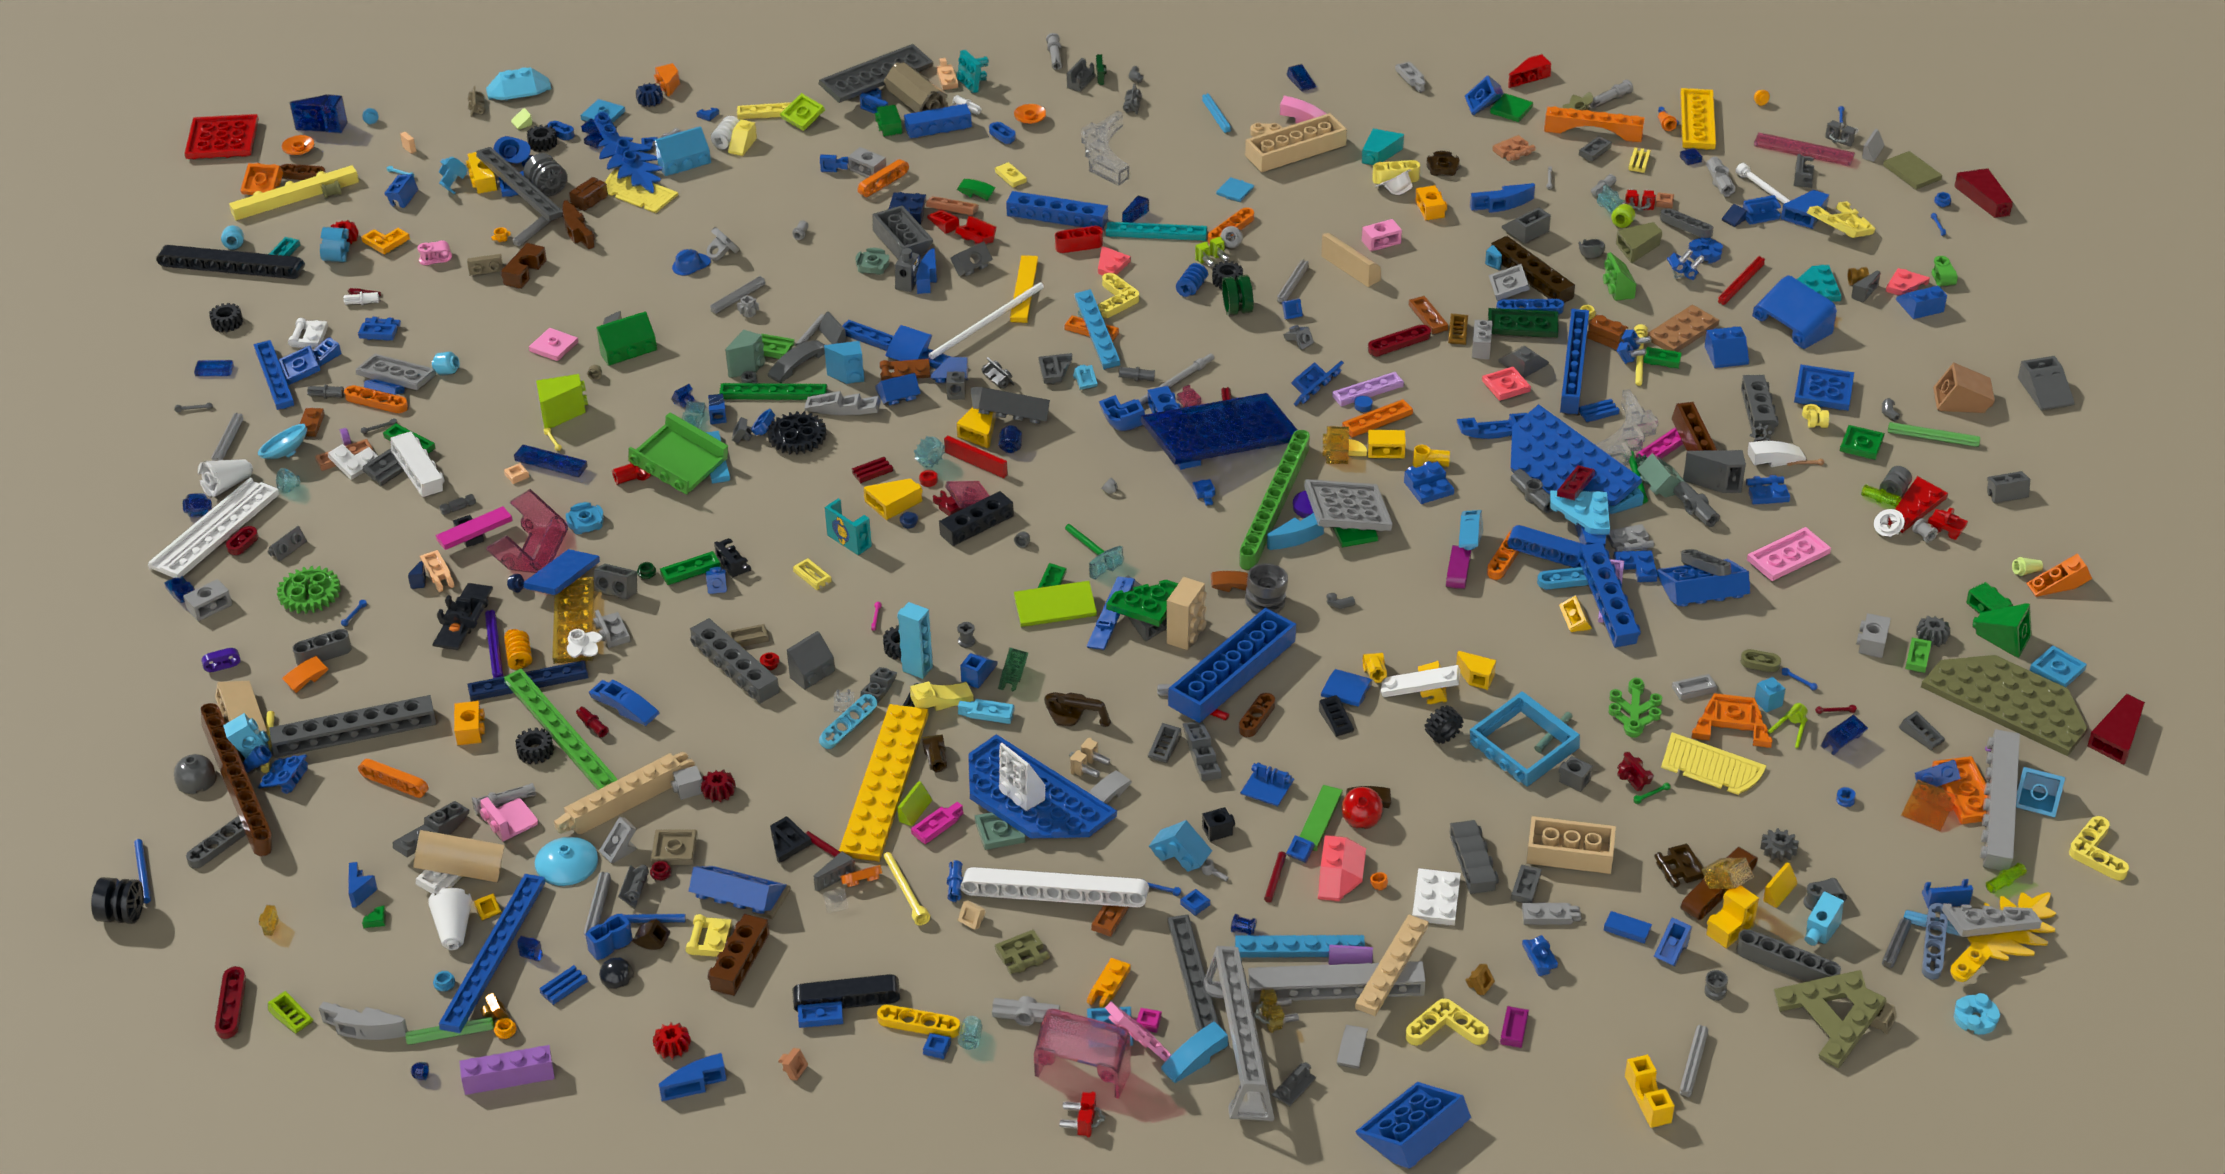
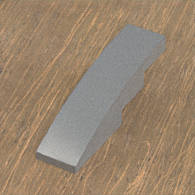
M841 391L807 397L804 409L808 412L820 414L862 415L878 413L881 400L879 396L862 399L860 394L842 396Z

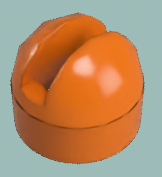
M1377 872L1370 877L1371 885L1374 889L1382 891L1387 887L1388 879L1385 873Z

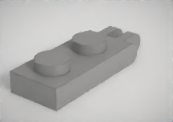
M1522 903L1523 925H1569L1573 921L1581 920L1580 907L1571 906L1570 903Z

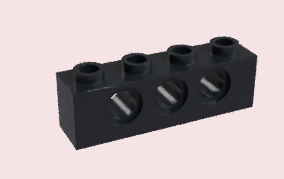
M998 491L939 520L940 535L949 544L955 546L1013 517V501L1001 491Z

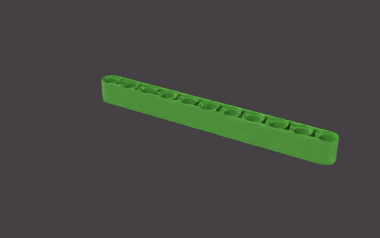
M1305 430L1294 432L1242 543L1239 565L1244 570H1250L1253 566L1257 565L1267 544V535L1272 532L1309 452L1310 434Z

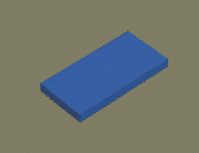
M568 549L524 581V588L557 595L600 562V557Z

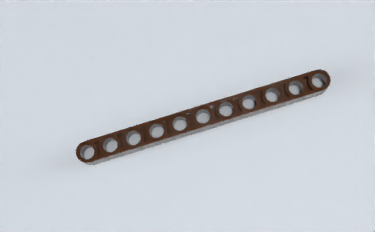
M213 703L204 704L201 707L202 728L237 814L240 817L254 854L258 856L269 855L272 852L271 831L237 749L226 737L224 729L226 723L218 705Z

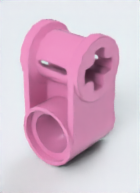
M444 240L421 243L417 247L418 252H420L419 262L422 265L448 262L452 258L449 244Z

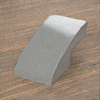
M1116 770L1102 779L1088 793L1108 804L1115 795L1120 797L1132 781Z
M1346 1025L1337 1065L1359 1069L1368 1033L1367 1028Z

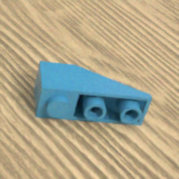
M1482 510L1463 511L1461 514L1459 548L1472 550L1479 546L1484 532Z

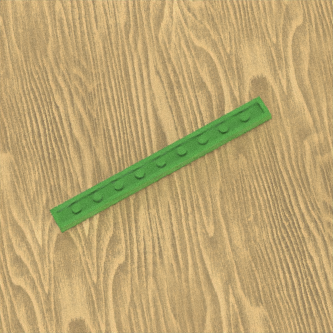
M522 669L504 677L508 687L546 731L551 734L552 738L597 790L618 780Z

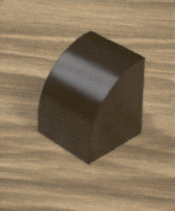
M654 919L639 927L632 942L645 949L658 950L663 948L671 931L658 919Z

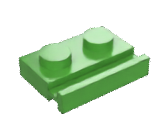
M761 334L764 344V356L780 359L795 346L794 339Z

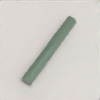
M1566 712L1560 720L1567 724L1573 715L1570 712ZM1547 733L1534 747L1535 751L1540 753L1554 736Z

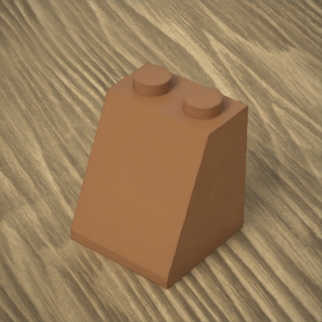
M1954 362L1933 387L1936 406L1939 411L1985 413L1995 401L1990 377Z

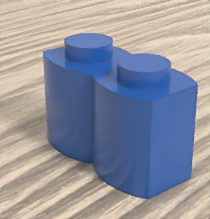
M622 913L611 916L604 924L592 927L585 934L588 951L596 960L608 957L615 949L623 948L633 940L630 921Z

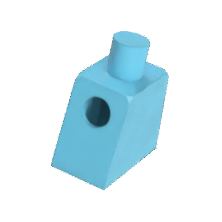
M1825 891L1823 892L1807 920L1806 937L1804 939L1809 945L1815 946L1818 942L1827 944L1841 924L1844 900Z

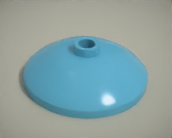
M298 424L275 435L259 449V457L263 459H278L294 455L296 449L302 444L306 436L307 427L305 424Z
M578 837L555 839L543 846L535 858V869L538 876L545 877V882L558 886L573 885L587 879L598 865V854L595 847L587 840Z

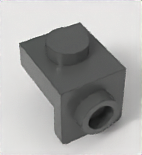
M1295 325L1283 334L1285 340H1296L1299 349H1304L1314 343L1309 327Z

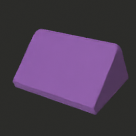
M1329 945V965L1372 963L1373 947Z

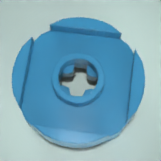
M589 502L578 503L570 508L571 511L566 513L568 527L575 534L601 529L604 521L602 508L597 504V507L591 506Z

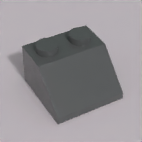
M818 631L787 649L790 679L804 690L835 672L834 656Z

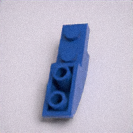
M1535 183L1502 186V190L1471 193V211L1488 209L1489 213L1509 210L1528 203L1534 199Z
M613 679L610 682L601 680L589 691L591 698L616 708L619 715L644 726L660 714L653 705L639 694Z

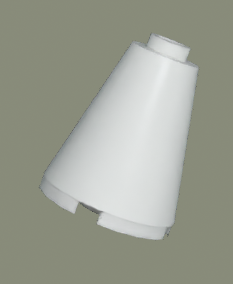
M245 459L204 461L198 466V475H202V480H200L201 487L208 496L212 497L220 495L249 478L253 472L251 463Z
M445 888L440 890V894L435 895L433 893L429 897V908L441 944L448 950H456L463 945L472 904L471 894L467 895L465 890L459 888Z

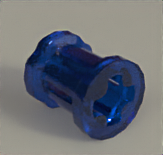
M1235 914L1231 923V932L1235 933L1238 931L1254 935L1257 919H1247L1240 917L1239 914Z

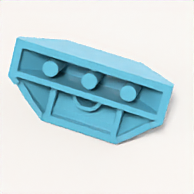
M524 67L517 70L499 72L487 86L486 91L488 99L508 100L538 95L546 90H551V85L548 77L531 67Z

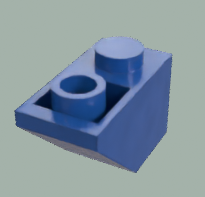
M949 357L931 374V379L935 380V383H946L947 372L958 371L965 372V380H968V358Z
M970 653L960 665L961 682H967L968 685L979 689L998 665V661Z

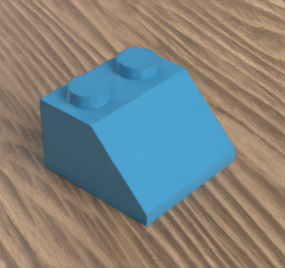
M860 341L824 345L828 376L846 384L864 382Z
M2023 767L2017 791L2016 808L2055 817L2066 777Z

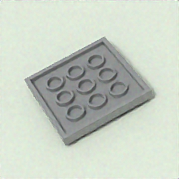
M1305 480L1304 487L1318 526L1325 528L1340 527L1342 529L1357 528L1359 530L1391 531L1393 524L1377 484Z

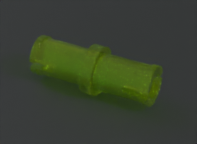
M1867 484L1864 485L1861 492L1862 496L1872 498L1880 504L1883 502L1896 507L1901 501V496L1886 492L1883 488L1877 489Z
M2018 862L2008 870L2000 871L1998 876L1985 883L1987 890L1994 894L2004 886L2012 885L2014 880L2027 873L2026 867Z

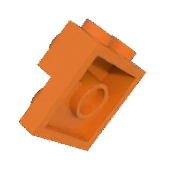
M248 163L240 190L241 193L253 195L256 191L264 193L276 189L277 186H280L283 176L280 165Z

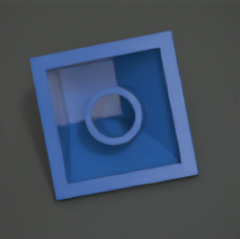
M1487 75L1465 95V99L1471 114L1475 115L1499 100L1504 93L1500 84Z

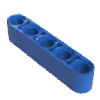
M1516 525L1512 528L1508 539V546L1511 549L1573 568L1581 567L1578 554L1580 546L1585 544L1521 525Z

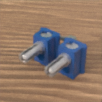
M1688 249L1682 257L1673 253L1667 260L1673 269L1672 272L1675 279L1687 277L1694 280L1695 276L1699 273L1697 268L1705 258L1700 255L1694 263L1687 260L1693 253L1691 249Z
M1626 329L1622 336L1624 343H1619L1617 352L1625 364L1634 362L1636 356L1646 355L1647 353L1645 349H1636H1639L1640 344L1650 343L1652 339L1650 336L1640 338L1634 329Z

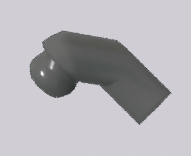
M1133 66L1129 73V79L1140 83L1143 80V76L1140 75L1139 68Z
M1328 593L1326 595V602L1329 606L1343 609L1355 605L1353 596L1338 599L1336 593Z

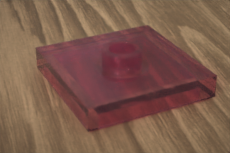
M948 481L945 485V488L959 508H966L989 496L979 481Z

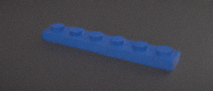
M271 340L253 344L276 409H286L295 406Z

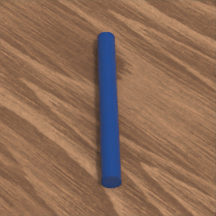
M137 839L134 841L138 875L144 889V903L147 904L151 901L143 841Z

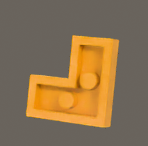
M396 228L386 235L373 229L361 236L363 243L382 254L390 252L410 239L409 233L400 228Z

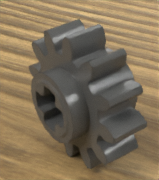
M1777 828L1776 832L1768 830L1767 834L1762 835L1760 849L1764 850V856L1770 854L1771 860L1779 858V861L1783 862V858L1786 857V859L1791 860L1792 855H1797L1799 841L1795 840V834L1788 835V830L1782 832Z

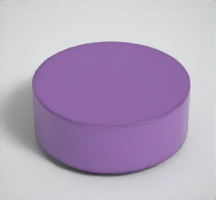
M339 429L343 445L351 444L348 429Z

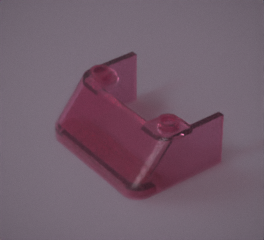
M529 489L510 501V504L523 515L521 527L529 534L523 548L519 547L506 535L488 546L486 550L509 570L537 573L554 560L568 531V525L559 514L535 492Z
M1048 1009L1042 1019L1034 1051L1035 1076H1040L1044 1065H1052L1056 1060V1056L1097 1067V1073L1104 1082L1114 1083L1115 1098L1119 1099L1131 1073L1130 1034L1121 1026L1057 1009Z

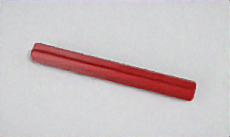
M1758 256L1718 297V303L1725 305L1765 264V258Z

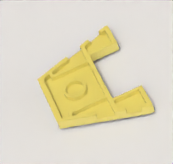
M1847 201L1838 202L1836 209L1842 212L1840 214L1831 215L1820 206L1809 207L1807 212L1809 215L1846 233L1851 238L1872 235L1876 229L1864 217L1861 219L1857 215L1858 211L1856 209L1852 210L1850 208L1851 204Z

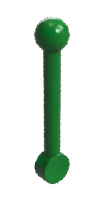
M1664 783L1662 787L1642 796L1636 795L1633 802L1640 804L1647 797L1663 790H1669L1671 785Z

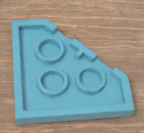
M1550 490V508L1552 510L1565 514L1566 519L1575 525H1582L1589 534L1609 535L1610 523L1607 492L1582 491L1574 501L1558 497L1557 491Z

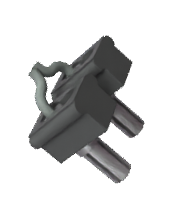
M1834 120L1827 123L1825 135L1827 139L1835 143L1840 142L1843 145L1852 146L1855 135L1859 132L1858 128L1856 129L1848 125L1843 128L1844 124L1842 122ZM1842 129L1840 140H1837V138L1840 135V130Z

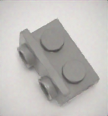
M595 610L596 618H593L595 629H599V634L603 637L601 641H605L608 648L630 642V636L618 612L602 617L599 610Z

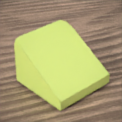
M525 108L511 120V123L518 130L533 125L531 114Z

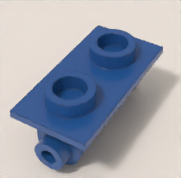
M1955 759L1915 772V779L1919 784L1921 792L1961 779Z

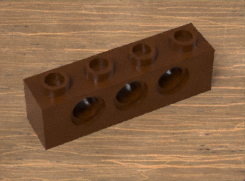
M744 914L741 920L737 921L732 936L727 938L724 950L718 954L714 967H711L708 972L707 978L710 982L711 990L735 996L770 934L767 919Z

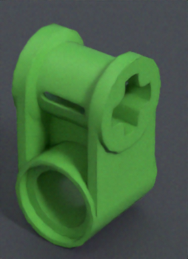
M1945 256L1935 257V266L1931 274L1937 286L1956 285L1958 280L1957 272L1954 270L1950 260Z

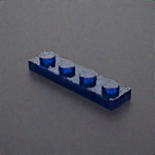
M524 444L514 454L515 461L575 477H580L588 467L586 460Z

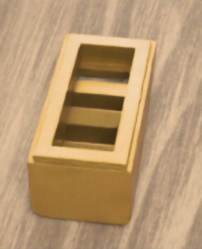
M1451 313L1448 343L1466 345L1468 315Z

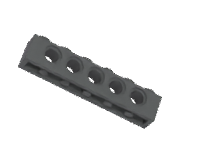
M710 618L690 628V641L692 645L698 647L705 657H709L716 667H720L725 672L727 677L732 678L740 688L746 690L751 698L756 699L761 704L780 693L778 678Z

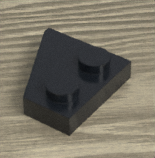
M788 816L770 825L778 863L785 861L812 845L811 838Z

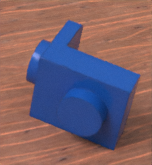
M721 567L710 568V571H706L708 593L727 592L726 569L721 570Z

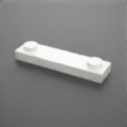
M1458 665L1386 677L1382 681L1381 694L1384 698L1459 685L1460 668Z

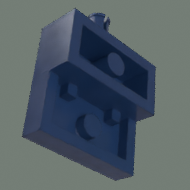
M894 192L889 209L903 205L921 225L927 200L926 194Z

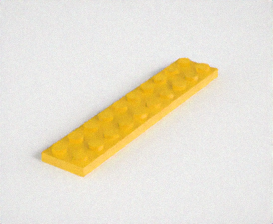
M889 704L839 848L840 852H844L855 859L880 862L929 715L928 709Z

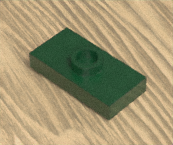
M1097 54L1096 56L1097 82L1099 85H1104V74H1106V65H1103L1102 54Z

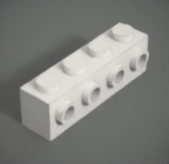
M411 431L391 437V452L420 495L425 497L443 491L444 476L441 472H438L435 462L429 459L426 449L421 447L419 439L415 438Z

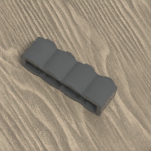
M1475 820L1450 823L1449 834L1451 842L1455 848L1469 893L1495 891L1496 884L1499 883L1498 873L1493 870L1492 857L1487 854L1488 846L1487 842L1482 840L1481 826H1478Z

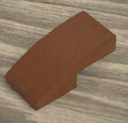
M1241 571L1212 572L1211 587L1230 592L1232 587L1246 591L1248 573Z

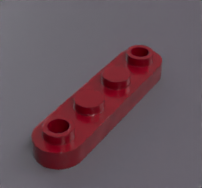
M1417 325L1372 340L1368 343V353L1378 357L1428 340L1431 336V328L1427 325Z
M238 966L225 970L222 977L215 1020L216 1034L222 1039L232 1038L239 1030L246 975L244 969Z

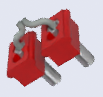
M1629 189L1625 196V204L1632 206L1634 210L1638 209V211L1654 210L1656 195L1654 191L1644 190L1641 208H1639V194H1637V190Z
M1094 1091L1091 1093L1082 1092L1081 1102L1079 1103L1064 1101L1063 1109L1077 1110L1079 1114L1077 1120L1060 1119L1059 1126L1078 1129V1135L1090 1138L1092 1129L1098 1127L1101 1121H1105V1115H1102L1101 1109L1096 1107V1093ZM1097 1110L1098 1115L1101 1118L1097 1120L1096 1124H1093V1119L1095 1118V1112Z

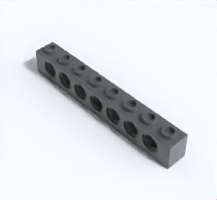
M431 695L269 727L273 752L275 758L437 724Z

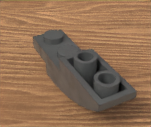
M453 801L424 817V825L393 841V849L405 857L411 856L416 853L420 830L450 835L467 817L469 809Z

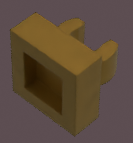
M1479 964L1475 971L1471 972V976L1465 979L1468 987L1474 988L1477 995H1485L1495 982L1487 964Z
M494 993L485 997L489 1005H485L480 1009L483 1017H492L493 1021L496 1018L499 1020L510 1018L503 1003Z

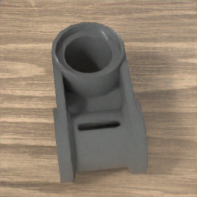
M1836 878L1812 882L1807 885L1806 891L1808 894L1804 897L1803 904L1807 909L1813 910L1824 891L1844 900V902L1847 899V894Z

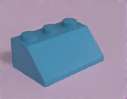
M701 126L655 139L658 166L663 168L662 172L665 176L711 163L710 150Z

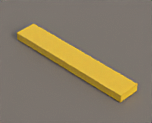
M1021 255L1013 299L1034 286L1038 256ZM1032 296L1011 309L1010 322H1028Z

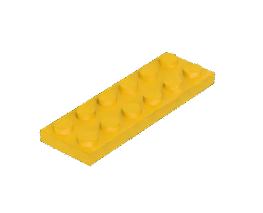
M1681 88L1682 148L1715 149L1713 90Z

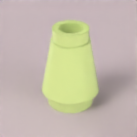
M2018 557L2012 563L2014 574L2019 576L2042 571L2043 569L2042 561Z

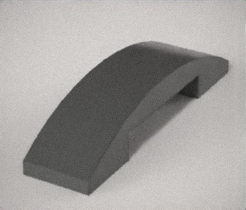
M813 340L797 345L773 365L768 372V377L778 383H782L793 375L792 369L812 356L816 358L825 354V344Z

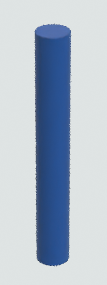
M686 914L624 915L630 923H647L654 919H658L661 923L686 922Z

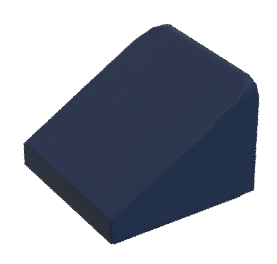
M1733 204L1722 217V220L1736 227L1746 220L1747 211Z
M420 561L408 574L411 589L425 588L426 571L423 561Z

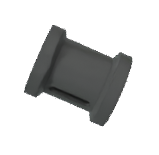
M971 622L959 624L957 627V631L960 633L958 644L964 648L972 647L975 644V637L973 636L975 631L974 625Z

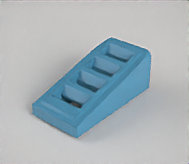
M1637 487L1616 506H1609V515L1643 505L1644 495Z

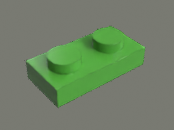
M1912 637L1905 669L1925 673L1932 641Z

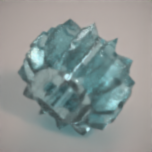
M926 436L925 440L921 439V443L916 445L917 449L913 451L916 461L926 468H933L934 464L938 465L939 460L943 459L942 455L946 453L943 443L933 436Z

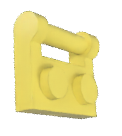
M697 914L694 916V928L685 951L690 955L717 957L724 950L727 938L730 936L732 919L706 918L704 915ZM702 928H708L704 944L699 945L698 942Z

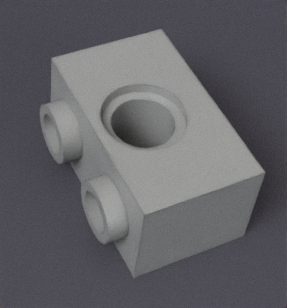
M860 147L848 156L849 170L868 178L886 167V158Z
M1475 320L1472 358H1490L1492 321Z
M218 579L183 595L187 610L197 621L232 605L228 589Z
M1867 613L1866 621H1861L1859 630L1863 634L1858 633L1856 645H1860V654L1883 657L1891 618Z

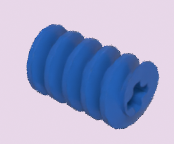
M1199 263L1189 265L1176 283L1177 292L1183 297L1194 295L1205 279H1207V269Z

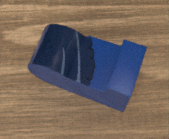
M723 393L708 395L710 424L727 423ZM715 415H722V416H723L722 418H719V419L714 418Z

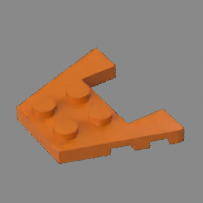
M1714 693L1705 708L1704 714L1699 718L1697 726L1692 730L1691 739L1710 741L1711 726L1753 731V746L1768 748L1772 746V738L1767 733L1768 729L1762 721V714L1755 698Z

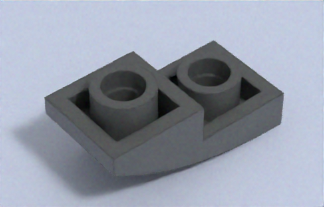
M879 667L870 675V683L861 690L860 697L870 694L879 703L893 684L897 672Z

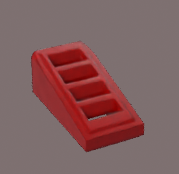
M943 210L927 215V218L945 234L956 230V227L959 226V218Z

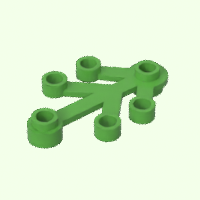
M1633 678L1629 682L1628 692L1632 694L1631 704L1622 698L1620 690L1613 689L1610 691L1609 699L1616 703L1609 705L1608 713L1624 724V731L1629 737L1640 736L1644 731L1645 725L1661 718L1662 711L1657 708L1662 704V696L1660 694H1652L1649 701L1639 706L1640 695L1644 693L1645 687L1643 680L1640 678ZM1621 708L1630 714V718L1621 712ZM1649 710V715L1638 720L1639 715Z

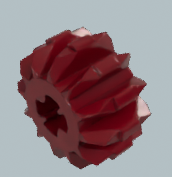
M724 769L720 772L715 770V772H708L707 776L702 777L701 792L706 800L710 799L712 803L718 800L721 803L723 799L729 801V797L734 796L736 783L731 772L726 773Z

